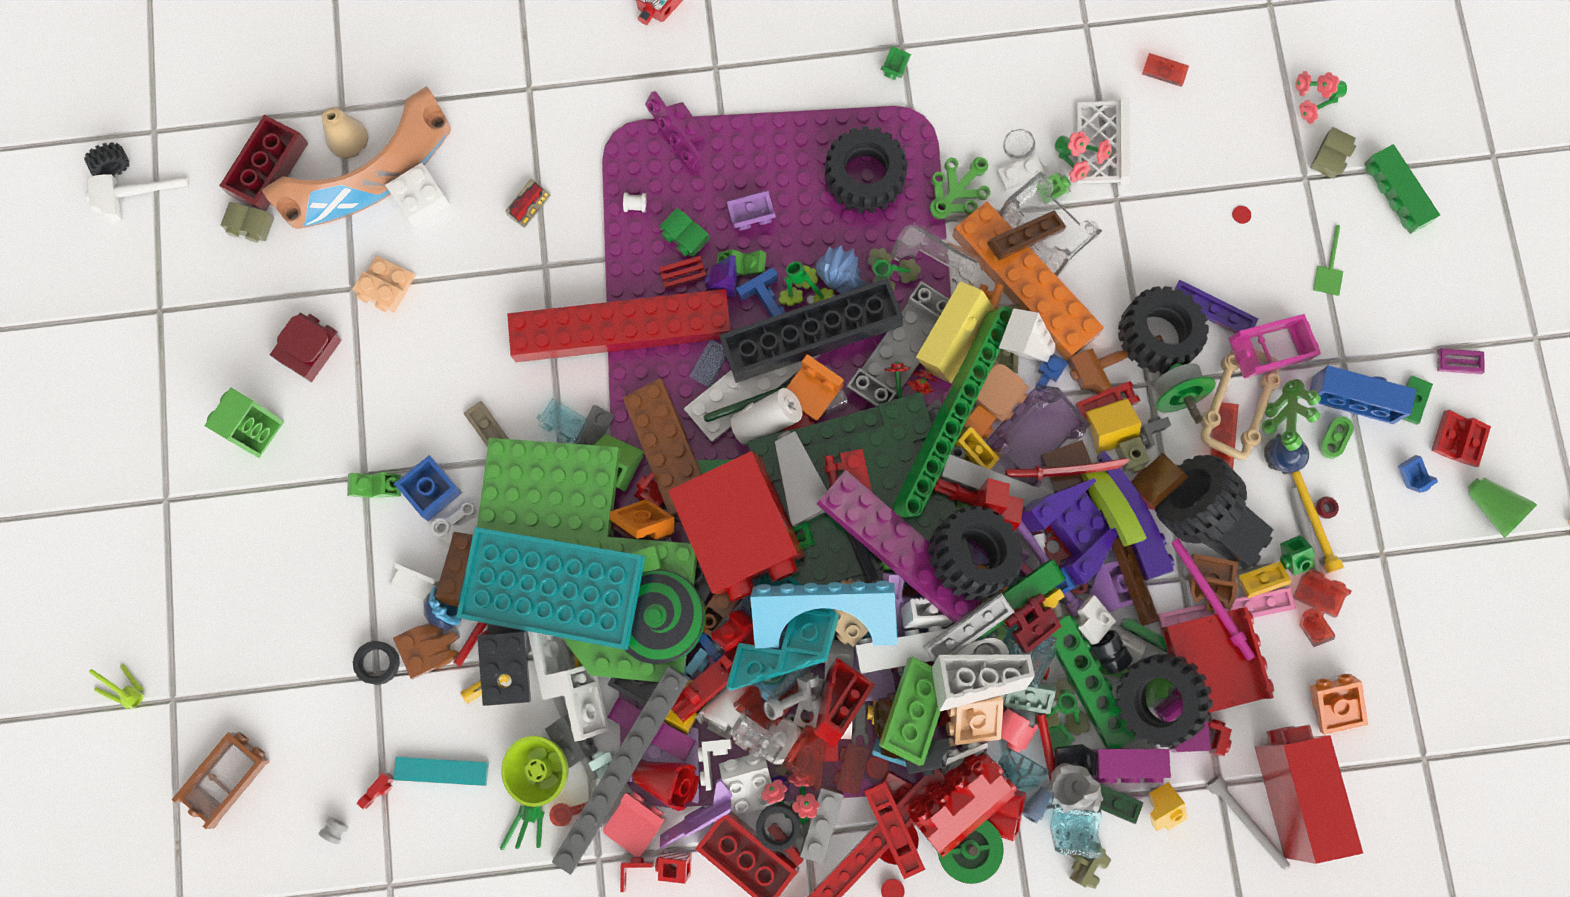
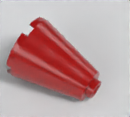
M641 761L632 774L635 784L671 809L677 811L687 808L684 807L687 801L692 802L699 783V776H696L694 771L697 768L689 763Z

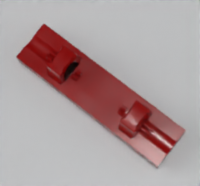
M738 645L726 652L683 689L671 709L682 723L727 685Z
M886 781L865 789L864 793L903 879L905 880L926 870ZM887 808L892 809L886 813L881 814V812Z

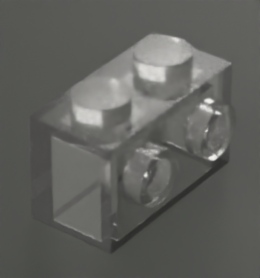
M744 714L740 715L729 734L736 738L734 743L745 751L749 747L748 753L759 760L761 757H764L771 763H774L786 744Z

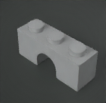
M820 784L815 800L820 805L817 809V815L811 818L809 827L806 830L800 850V857L823 864L844 797L842 790Z

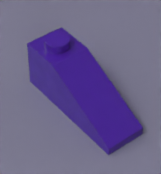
M730 255L711 267L710 275L706 274L705 287L709 291L726 289L727 297H736L738 275L735 255Z

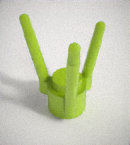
M121 664L120 668L133 687L127 685L120 689L93 669L89 670V673L117 692L119 697L98 687H95L94 691L120 703L126 709H134L144 699L145 695L141 693L144 688L137 683L124 664Z

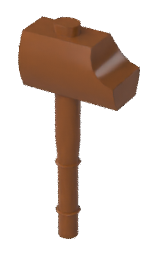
M1161 335L1155 336L1158 340L1163 342V338ZM1093 348L1072 356L1067 361L1071 369L1070 376L1074 381H1077L1081 390H1089L1097 395L1112 388L1103 369L1128 358L1129 354L1127 351L1120 350L1098 359Z

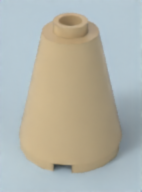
M328 108L322 114V124L329 150L340 158H352L359 155V152L363 148L365 149L369 137L365 126L338 108Z

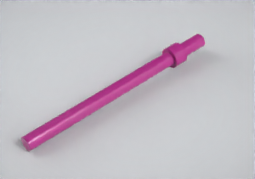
M1178 538L1171 542L1232 636L1230 639L1233 644L1239 647L1247 661L1256 657L1245 641L1247 640L1246 636L1242 631L1238 630L1180 539Z

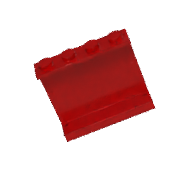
M1247 607L1230 610L1227 613L1238 630L1244 633L1247 638L1245 641L1256 656L1247 661L1239 647L1233 644L1230 639L1232 636L1217 614L1161 628L1168 654H1174V657L1181 656L1186 658L1188 664L1194 663L1199 667L1196 670L1199 674L1204 673L1207 680L1204 683L1206 687H1211L1212 693L1209 694V699L1213 700V707L1208 711L1210 713L1262 699L1274 698L1272 693L1274 692V685L1271 679H1268L1266 672L1268 668L1264 656L1261 655L1259 649L1261 646L1260 638L1254 632L1252 625L1254 624V618Z

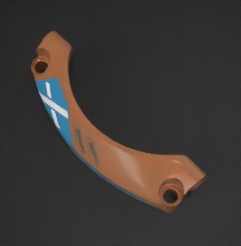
M426 86L406 99L402 118L395 134L384 149L364 166L345 175L324 180H299L282 176L261 190L268 201L292 228L300 229L336 221L360 212L391 195L386 184L420 163L425 165L450 134L451 126L437 104V100ZM438 123H443L441 127H436ZM298 213L295 219H291L294 214Z

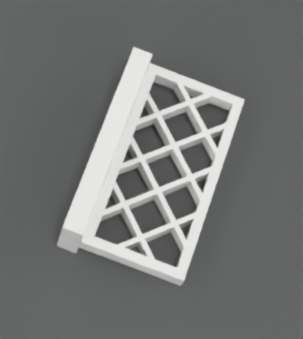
M1121 97L1120 101L1077 102V133L1089 126L1096 133L1089 138L1088 145L1095 146L1091 142L1099 135L1104 140L1108 139L1109 144L1116 150V153L1111 158L1106 159L1107 162L1100 169L1092 163L1096 158L1097 152L1089 159L1080 153L1077 156V163H1082V160L1087 161L1088 165L1096 173L1091 177L1078 179L1077 184L1121 182V185H1129V97ZM1116 107V114L1110 119L1102 113L1106 108ZM1091 108L1095 114L1088 120L1082 115V109ZM1098 116L1106 121L1100 129L1091 123ZM1109 125L1116 130V134L1110 139L1103 133ZM1111 165L1116 169V176H1106L1102 171Z

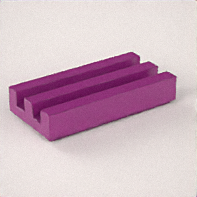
M1444 348L1437 350L1439 358H1437V363H1439L1437 371L1480 375L1485 373L1484 351ZM1445 355L1477 357L1479 360L1445 358ZM1445 363H1446V364H1459V365L1479 366V368H1477V367H1464V366H1451V365H1445Z

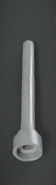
M1220 774L1213 777L1206 784L1208 790L1212 794L1220 795L1280 867L1288 870L1290 868L1288 860L1228 792L1227 782Z

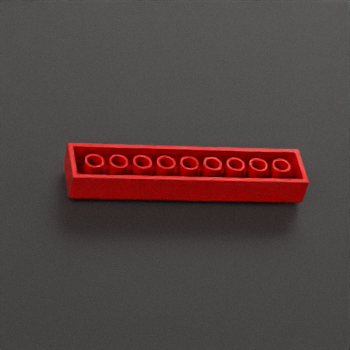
M726 289L507 313L510 356L515 363L721 340V334L731 331Z

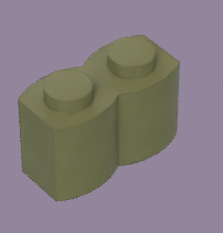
M1332 127L1327 132L1310 168L1332 179L1337 174L1342 175L1348 164L1345 162L1347 156L1351 157L1356 148V145H1354L1356 138Z
M229 202L220 226L230 236L238 237L242 235L247 240L258 243L259 240L266 241L274 217L267 211Z

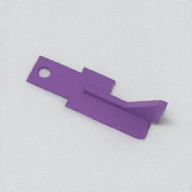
M721 778L716 781L712 805L696 809L684 816L683 821L660 835V849L682 836L688 837L730 813L732 792Z

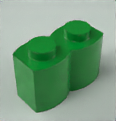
M678 208L659 226L662 232L660 235L668 243L672 241L677 244L676 249L685 257L688 254L693 258L710 240L709 234Z

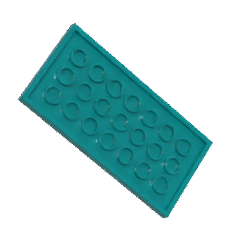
M475 527L456 618L628 650L646 556Z

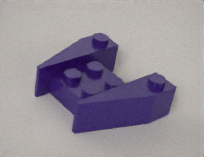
M1095 478L1076 483L1033 500L1022 510V522L1030 532L1044 530L1050 525L1071 553V556L1059 568L1064 566L1076 585L1086 584L1100 570L1118 534L1116 528L1110 529L1106 519L1085 492L1096 482Z

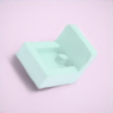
M605 750L593 755V761L589 762L592 771H596L600 780L615 757L613 752L606 753Z

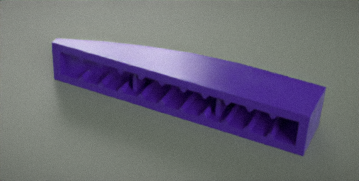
M1105 451L1097 456L1098 462L1113 460ZM1121 468L1107 470L1106 472L1118 486L1135 513L1147 537L1141 542L1131 544L1145 581L1173 572L1175 563L1172 555L1168 554L1165 548L1167 544L1165 536L1159 532L1140 494Z

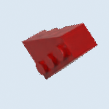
M837 657L827 671L814 732L815 735L832 747H835L875 686V683Z

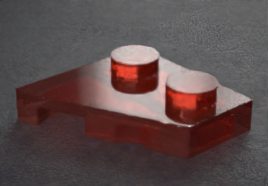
M806 724L782 765L814 790L819 791L827 742L814 734V727Z

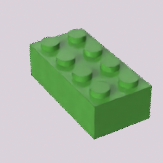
M230 387L221 396L217 408L208 415L204 426L260 458L284 421Z

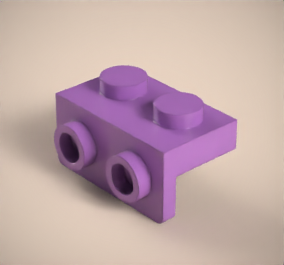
M768 190L726 201L732 225L734 228L738 227L739 231L751 228L752 223L759 222V225L772 222L771 218L776 217Z

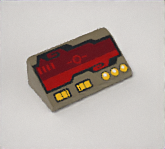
M530 179L505 212L509 218L525 228L551 195L533 179Z

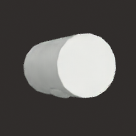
M782 388L756 403L752 402L743 410L734 414L731 419V427L737 440L741 444L749 446L748 441L775 434L801 420L802 408L796 395L789 389Z

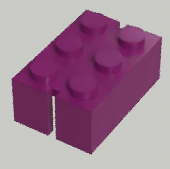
M1169 749L1093 750L1097 753L1096 776L1092 777L1097 778L1099 783H1117L1116 778H1121V783H1140V778H1144V783H1164V778H1171Z

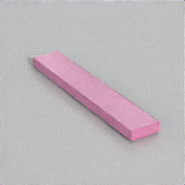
M1286 587L1271 590L1251 598H1247V596L1237 597L1231 610L1247 607L1248 611L1252 613L1253 618L1294 610L1296 606L1291 588ZM1205 604L1158 614L1160 629L1214 615L1205 611Z

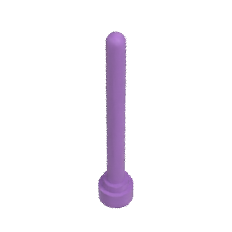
M1021 521L1017 529L1042 565L1049 559L1031 532ZM1068 591L1063 595L1067 601V611L1071 617L1078 615L1077 610L1084 602L1082 599L1079 600L1078 597H1074L1071 591Z

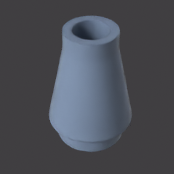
M1040 787L1024 804L1022 815L1029 821L1037 824L1039 820L1043 819L1052 794L1046 788Z

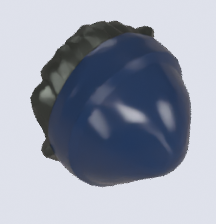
M1280 433L1264 447V457L1268 467L1282 471L1283 474L1303 469L1309 460V450L1304 442H1302L1298 449L1289 451L1282 444V435Z

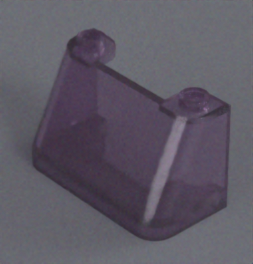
M1039 385L1029 392L1023 403L1013 410L1015 413L1007 422L1003 421L985 442L1000 458L998 462L1004 468L1033 469L1035 465L1044 466L1040 457L1042 454L1060 448L1067 439H1080L1091 424L1058 387ZM1017 477L1019 481L1034 487L1039 486L1043 481H1038L1035 477Z

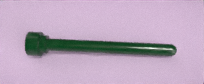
M790 378V381L786 383L787 385L709 412L704 415L703 419L705 422H711L741 411L752 402L756 403L782 388H787L793 378Z

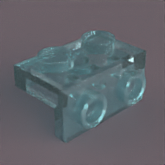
M553 398L542 415L538 414L536 417L540 422V427L548 432H551V430L559 433L558 437L567 443L576 441L586 420L584 416Z

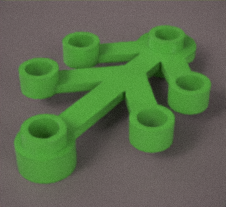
M953 157L948 158L944 168L947 171L949 193L945 198L942 188L945 175L942 172L934 173L931 182L934 185L935 200L930 204V212L934 218L945 219L950 213H966L970 215L978 208L975 201L968 200L965 204L951 203L955 199L978 198L986 200L990 196L991 191L987 186H981L979 189H965L976 176H982L987 171L988 162L985 158H975L970 164L969 172L958 184L956 169L959 163ZM948 163H953L955 167H950ZM977 163H981L983 167H979ZM935 177H939L941 182L936 181ZM980 191H985L986 196L982 195ZM938 205H941L944 210H940ZM967 205H971L973 210L968 209Z
M1299 379L1288 381L1282 389L1283 394L1274 403L1267 404L1265 415L1269 418L1276 417L1273 420H1265L1261 425L1266 434H1272L1287 418L1286 431L1281 436V442L1289 451L1298 449L1303 442L1300 435L1296 432L1297 413L1311 423L1320 418V413L1315 407L1307 408L1298 403V399L1302 398L1309 405L1313 406L1321 400L1317 391L1305 390L1304 383ZM1288 401V404L1277 415L1279 409Z

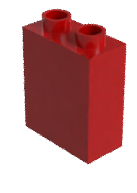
M753 451L668 491L712 594L723 595L727 593L730 602H734L751 595L752 589L755 587L752 582L753 580L769 573L772 582H777L798 572L794 561L805 557V554L761 456Z
M1310 724L1266 731L1269 744L1255 746L1254 748L1284 857L1286 859L1318 864L1364 854L1331 735L1313 736Z

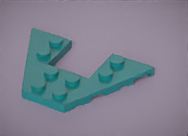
M768 573L757 579L755 587L761 584H768L770 586H781L787 583L794 586L801 584L791 576L777 582H772ZM818 608L795 616L788 623L781 650L755 648L754 645L739 643L726 688L732 691L827 661L839 615L831 608Z

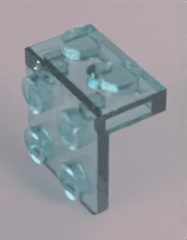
M1054 804L1050 831L1055 851L1063 855H1083L1086 858L1102 857L1103 850L1098 836L1102 816L1101 809L1097 813L1094 810L1091 812L1087 809L1084 811L1074 809L1064 814L1063 808H1058L1059 804Z

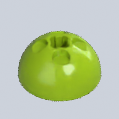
M527 736L514 742L505 753L501 766L502 781L509 795L517 802L530 807L542 806L553 801L564 789L569 773L568 761L563 750L555 742L542 736Z

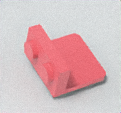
M628 792L620 800L621 804L603 828V833L635 857H640L666 819L662 817L664 813L654 805L650 808L644 804L645 799L636 792L632 794Z

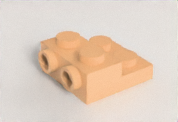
M375 256L367 272L363 271L352 290L357 294L355 297L365 303L371 301L381 311L386 312L390 310L395 313L415 275L381 257Z
M1001 696L947 709L951 721L946 722L947 735L953 738L955 745L1001 740L1003 699Z

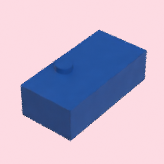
M1329 365L1312 377L1309 390H1315L1320 395L1321 400L1318 403L1320 405L1390 424H1395L1411 415L1416 389L1388 382L1384 377H1370Z

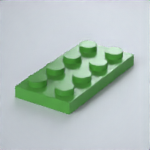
M913 656L907 659L879 746L921 766L924 765L941 711L938 710L932 666Z

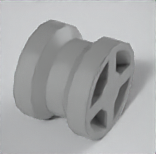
M328 816L325 827L319 831L318 835L331 843L340 844L341 835L347 831L349 826L336 818Z

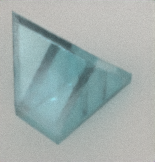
M1009 747L998 761V765L1004 771L1003 775L1016 786L1017 790L1028 792L1038 787L1049 773L1048 769Z

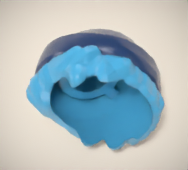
M435 586L424 599V617L431 625L448 630L461 623V618H456L458 607L442 604L435 596L438 587Z

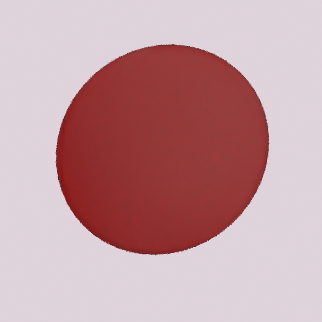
M1237 206L1232 212L1233 219L1237 223L1245 224L1251 219V211L1245 206Z

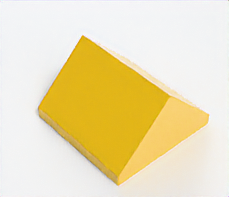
M1128 399L1085 412L1096 454L1115 449L1119 443L1140 436L1141 421Z

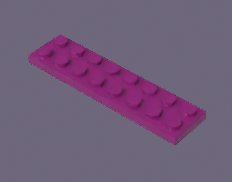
M847 470L843 472L816 503L954 624L973 611L981 602V600L977 601L975 598L972 600L964 599L962 594L956 596L951 593L952 589L949 587L946 589L942 585V580L940 578L937 579L933 573L935 568L930 566L929 559L932 555L928 554V546L931 543Z

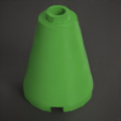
M1485 477L1482 480L1476 478L1468 487L1471 490L1468 495L1504 538L1537 506L1534 501Z

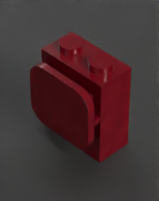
M300 312L298 315L293 316L277 337V345L269 355L312 383L342 340L336 335L338 333L337 330L329 325L323 327L319 324L320 320L310 313L306 316Z

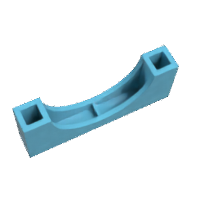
M857 581L852 584L832 582L828 585L807 583L794 586L787 583L781 586H770L768 584H761L752 589L751 608L755 648H779L781 632L786 624L795 616L818 608L837 609L858 618L869 630L873 645H897L895 583L878 581L865 584L864 582Z

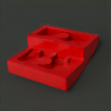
M1451 410L1443 411L1431 451L1457 462L1479 467L1491 426L1475 418L1467 419Z

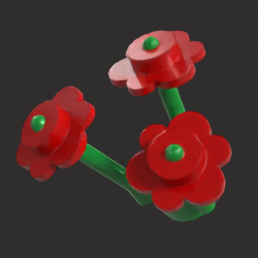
M896 361L890 364L891 367L884 368V371L895 372L897 399L902 398L900 371L909 370L910 367L904 366L903 362ZM921 370L920 373L913 372L914 375L922 379L908 382L912 390L917 391L916 394L920 392L922 394L932 393L933 389L927 380L937 382L936 379L932 378L933 374L929 373V370Z

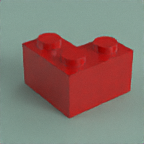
M988 478L976 492L977 497L971 507L981 506L982 510L989 508L994 510V514H1001L1005 517L1003 520L1007 524L1010 522L1014 527L1012 529L1014 532L1021 524L1023 499L1009 495L1010 483Z

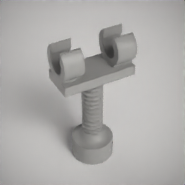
M807 673L803 677L797 678L798 693L781 701L772 699L765 702L764 711L767 717L775 720L783 715L784 709L799 702L801 708L809 712L819 708L821 696L816 698V694H811V688L819 685V676L814 677L813 673Z

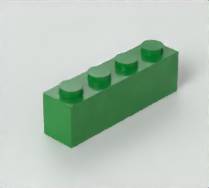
M1394 144L1373 154L1364 163L1368 174L1376 181L1379 191L1389 201L1390 208L1397 213L1402 226L1410 234L1431 224L1440 216V213Z

